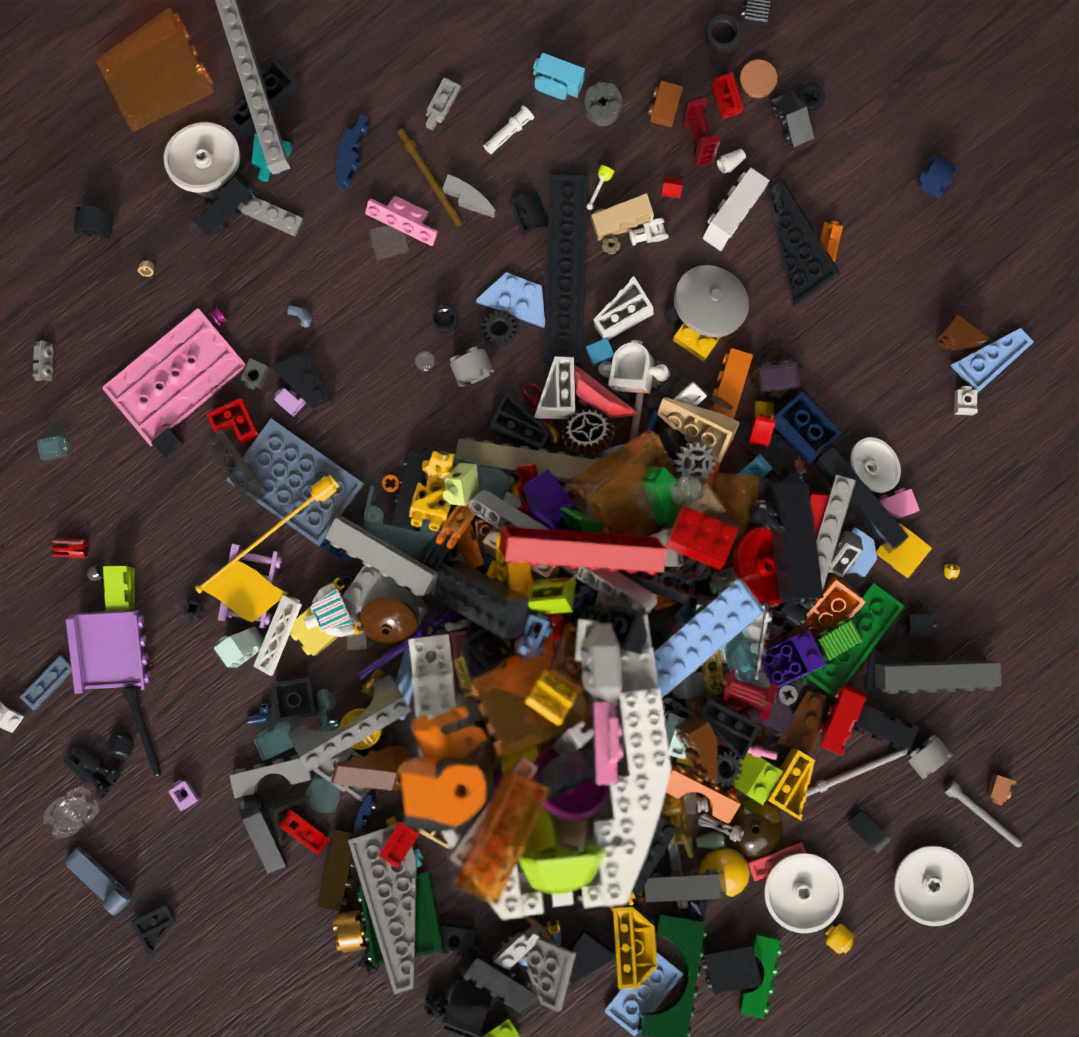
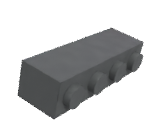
M718 869L706 870V873H699V870L687 871V874H680V871L668 872L669 875H662V872H652L644 885L646 902L722 899L727 896L725 873L718 872Z

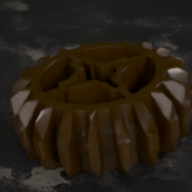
M590 408L588 412L582 409L580 414L575 411V417L569 416V421H565V427L562 430V438L566 448L570 449L572 454L576 452L578 456L583 454L585 458L588 455L594 458L595 453L601 455L602 450L607 451L608 445H612L614 426L611 423V419L607 418L605 413L600 414L599 410L593 412Z

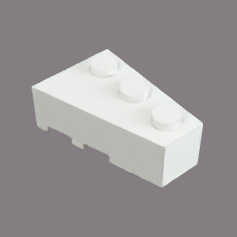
M574 357L554 358L534 418L569 419V416L573 417L575 413Z

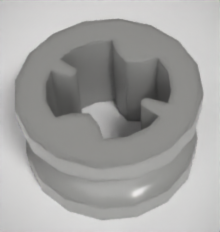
M696 795L698 813H701L702 810L708 812L706 795H703V797Z

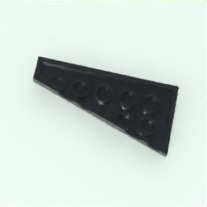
M780 181L767 191L771 212L774 214L775 229L780 240L779 246L784 268L788 274V285L793 296V306L798 307L842 274L785 181Z

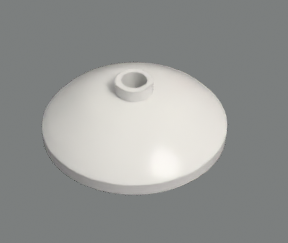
M872 437L864 438L855 444L850 460L851 467L871 491L883 493L893 489L899 482L901 475L900 463L894 450L884 441Z

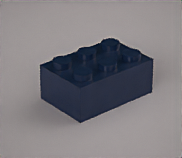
M803 391L773 418V420H776L774 426L776 430L808 464L842 434Z

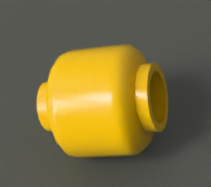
M839 924L836 927L832 925L825 933L828 936L826 944L838 954L843 952L846 954L855 943L853 940L854 934L843 924Z

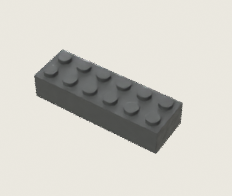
M990 660L875 664V683L877 688L882 689V692H887L888 694H898L899 690L906 691V693H918V689L925 692H937V689L944 690L945 692H956V688L964 689V691H976V687L977 689L991 691L995 690V687H1001V663Z

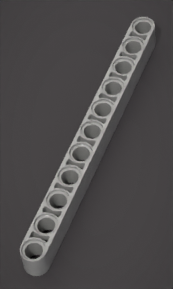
M486 490L480 491L469 501V508L474 514L500 530L502 526L548 529ZM559 565L560 568L616 603L640 611L644 616L657 603L653 593L618 571H609L606 568L591 570L584 566L574 569L567 567V565Z

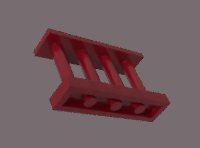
M696 97L688 102L683 122L684 129L691 127L697 147L693 160L695 168L713 163L720 144L719 135L710 133L705 118L708 103L707 97Z
M732 669L731 674H726L723 685H726L721 696L724 698L723 704L727 705L729 699H733L757 708L761 712L760 718L768 721L776 698L778 685L771 683L769 688H760L736 679V670Z

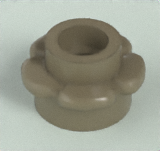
M607 236L603 239L602 249L604 252L615 254L620 249V242H618L617 237Z

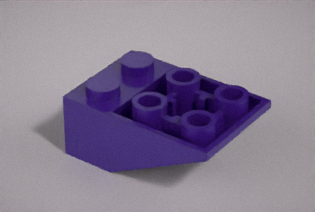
M546 469L523 485L532 517L548 529L569 531L560 508L565 507L577 511L576 506L550 470Z
M809 629L767 649L766 656H762L761 661H764L763 670L770 684H776L778 688L828 665Z

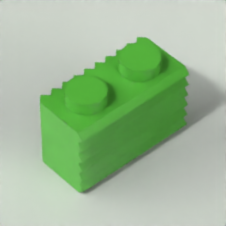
M844 619L835 624L836 629L831 632L827 629L818 634L820 638L816 642L827 660L833 659L863 641L852 620L846 622Z

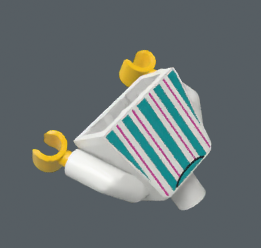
M336 578L332 583L321 588L314 597L313 605L310 606L313 615L304 619L308 630L319 625L321 632L338 637L352 634L358 635L364 632V630H357V625L362 623H353L339 592L345 586L340 587L336 584L340 578Z

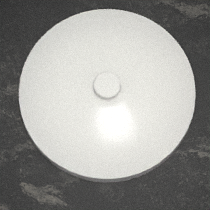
M208 122L191 124L179 130L170 139L164 152V165L171 180L182 189L191 192H208L223 186L234 176L240 163V149L232 133L218 124Z
M925 846L912 851L900 862L895 873L894 893L899 906L909 917L924 925L941 926L955 921L966 911L973 896V878L969 867L959 855L943 847Z
M797 853L781 859L770 870L764 886V898L770 914L781 926L797 933H811L825 928L836 918L843 902V886L837 871L826 860L809 853Z

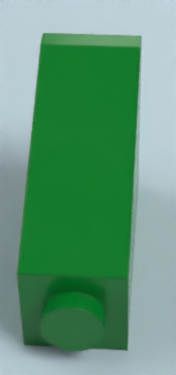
M651 466L642 480L651 510L658 526L673 527L680 509L683 505L687 504L691 496L665 467Z

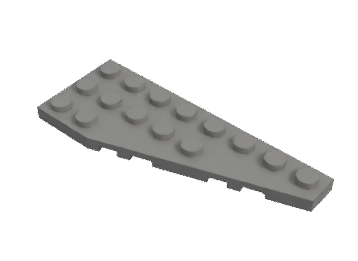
M397 825L348 840L394 994L414 988L417 865L413 847H411L399 867L393 866L378 856Z

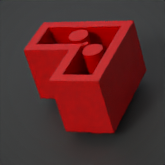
M242 398L206 414L213 431L217 434L233 427L239 441L242 443L259 435L248 407Z

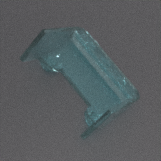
M371 486L364 513L363 529L407 555L424 558L438 532L429 529L430 522L428 521L422 523L420 532L382 524L384 514L380 508L374 506L377 489L375 486Z

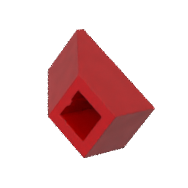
M760 414V417L756 416L752 421L748 444L768 447L776 420L771 419L772 416Z

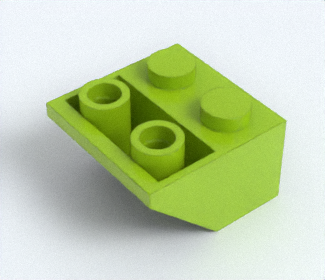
M575 576L536 580L530 584L527 598H529L528 605L533 614L573 612Z

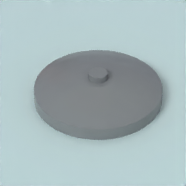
M711 265L692 268L681 277L675 288L674 304L679 317L690 329L701 335L709 337L729 335L735 332L747 317L749 310L747 292L738 278L723 268Z

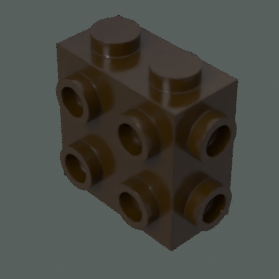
M777 346L773 349L768 348L762 355L764 360L760 364L756 362L750 369L752 373L749 378L755 387H761L765 391L764 394L773 401L775 399L778 402L805 370L802 369L803 365L796 359L793 361L788 356L789 353L784 348H778Z

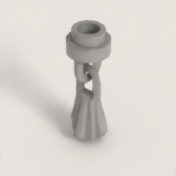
M706 813L698 817L700 826L724 832L730 836V840L740 841L743 837L744 830L738 825L732 827Z

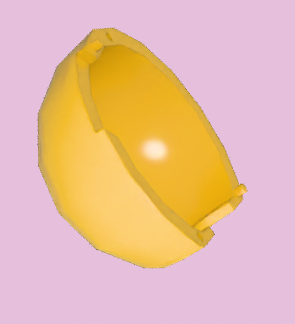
M721 847V849H713L701 861L699 873H706V870L718 869V872L725 873L726 892L730 897H734L742 892L748 884L750 875L748 863L744 856L733 848Z

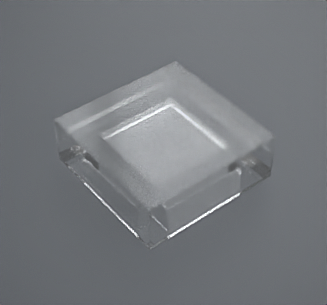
M365 632L346 636L347 650L367 649Z

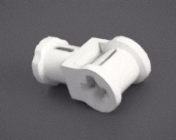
M664 219L652 220L643 224V228L628 229L632 245L634 246L636 243L645 240L647 243L667 239L669 236L664 229Z

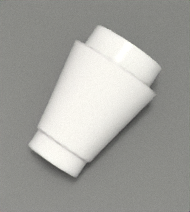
M742 149L722 155L717 160L718 168L724 174L730 173L746 158V155Z

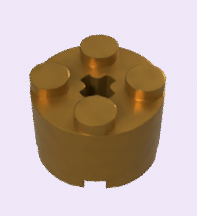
M362 909L338 913L337 919H333V929L337 931L338 937L336 939L338 951L342 950L343 953L369 948V943L366 944L364 930L367 929L366 923L362 922Z

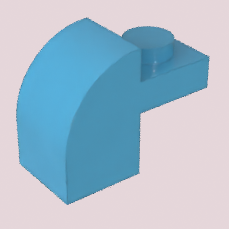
M759 454L731 479L728 484L741 497L773 468Z

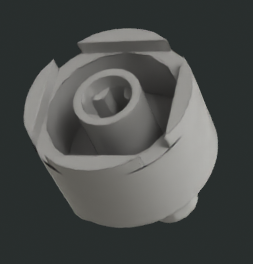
M473 347L466 351L467 354L463 356L457 355L450 359L451 369L460 387L466 386L465 382L470 381L471 384L488 377L490 375L489 372H494L485 349Z
M934 735L922 744L924 746L923 749L917 748L907 756L909 758L908 762L922 779L928 777V774L933 773L953 756L940 738H936Z

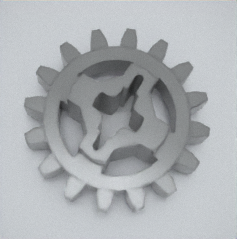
M694 442L692 445V443H686L687 448L680 447L681 454H675L679 458L674 460V463L678 464V467L674 470L680 472L678 477L684 478V482L696 485L698 481V483L702 484L703 478L710 479L709 472L714 473L711 467L716 466V463L712 462L715 455H710L712 449L706 448V444ZM695 450H699V451H700L699 453L697 452L696 454L692 453V451H695ZM694 472L698 473V475L691 476L690 474H693Z

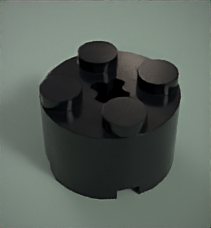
M76 206L73 229L75 233L81 236L91 237V234H94L99 238L110 239V235L113 232L115 212L112 210L103 212L102 208Z

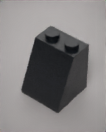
M585 928L581 930L568 948V950L576 953L569 982L575 983L616 958V953L612 948Z
M748 941L704 952V958H701L703 970L707 969L709 977H706L708 989H712L714 994L762 986L753 948Z

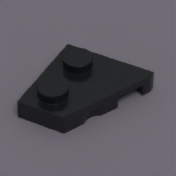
M165 903L131 921L148 955L153 952L176 919L168 903Z

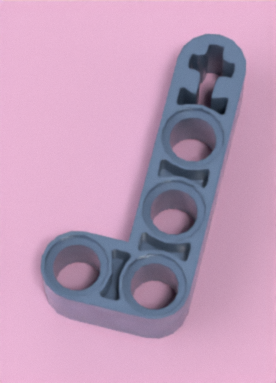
M77 847L64 861V864L104 901L102 906L112 915L120 913L132 900L133 896L82 848Z

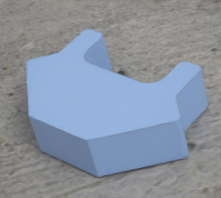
M855 527L850 532L861 537L863 551L850 569L847 570L846 574L856 573L860 577H865L877 560L874 540Z

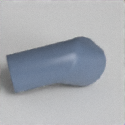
M289 305L288 314L298 316L302 327H309L312 317L307 309Z

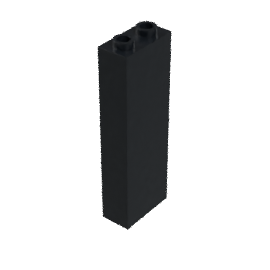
M834 447L830 450L824 449L818 455L815 467L832 487L837 474L856 480L849 507L890 554L907 540L908 534Z
M774 483L765 487L767 503L774 506L778 514L773 517L786 529L785 534L770 526L780 602H788L789 605L800 604V602H804L805 605L815 604L816 600L824 598L808 483Z

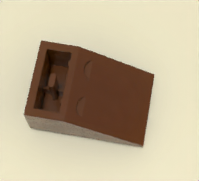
M693 714L674 726L677 731L675 735L678 741L684 745V753L687 758L692 760L694 764L692 768L696 775L703 777L705 781L716 784L717 737L709 722Z

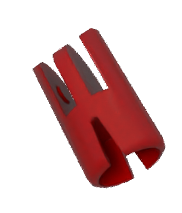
M52 538V543H54L52 550L56 551L52 553V557H87L89 549L84 547L89 544L86 539Z

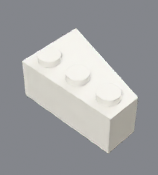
M634 276L618 292V295L611 303L609 302L595 317V328L602 339L610 340L654 314L652 304Z

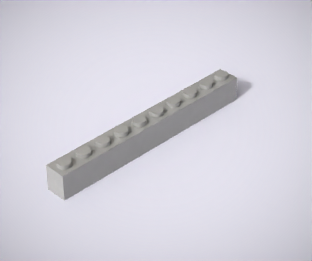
M215 0L266 164L272 174L290 169L291 167L237 0Z

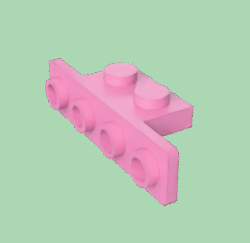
M397 196L393 197L388 206L373 199L368 201L365 212L367 215L428 245L433 246L435 243L437 230L423 224L428 216V211Z
M595 702L596 783L598 785L616 784L617 762L619 757H622L623 752L622 745H619L618 737L622 735L621 724H618V718H615V705L610 702Z

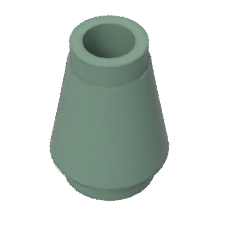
M716 830L697 836V847L706 849H721V847H725L724 832Z

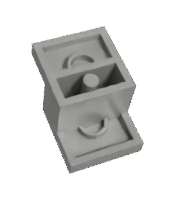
M349 747L312 770L331 783L336 764L354 757L361 758L365 755L357 749ZM333 784L341 791L349 792L361 802H363L372 789Z

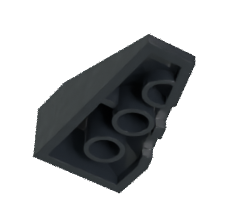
M627 606L577 607L574 610L570 620L571 624L577 628L578 620L611 624L619 648L641 655L648 636L642 612Z

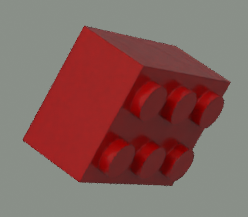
M683 505L677 515L665 547L720 570L727 560L739 528Z

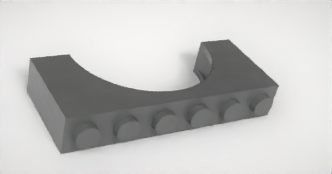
M390 674L373 684L374 697L371 704L351 723L341 728L324 732L311 730L303 724L287 733L307 771L411 712L410 707Z

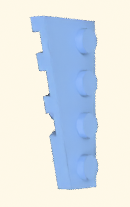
M1020 328L957 361L951 367L978 393L1026 350L1033 341Z

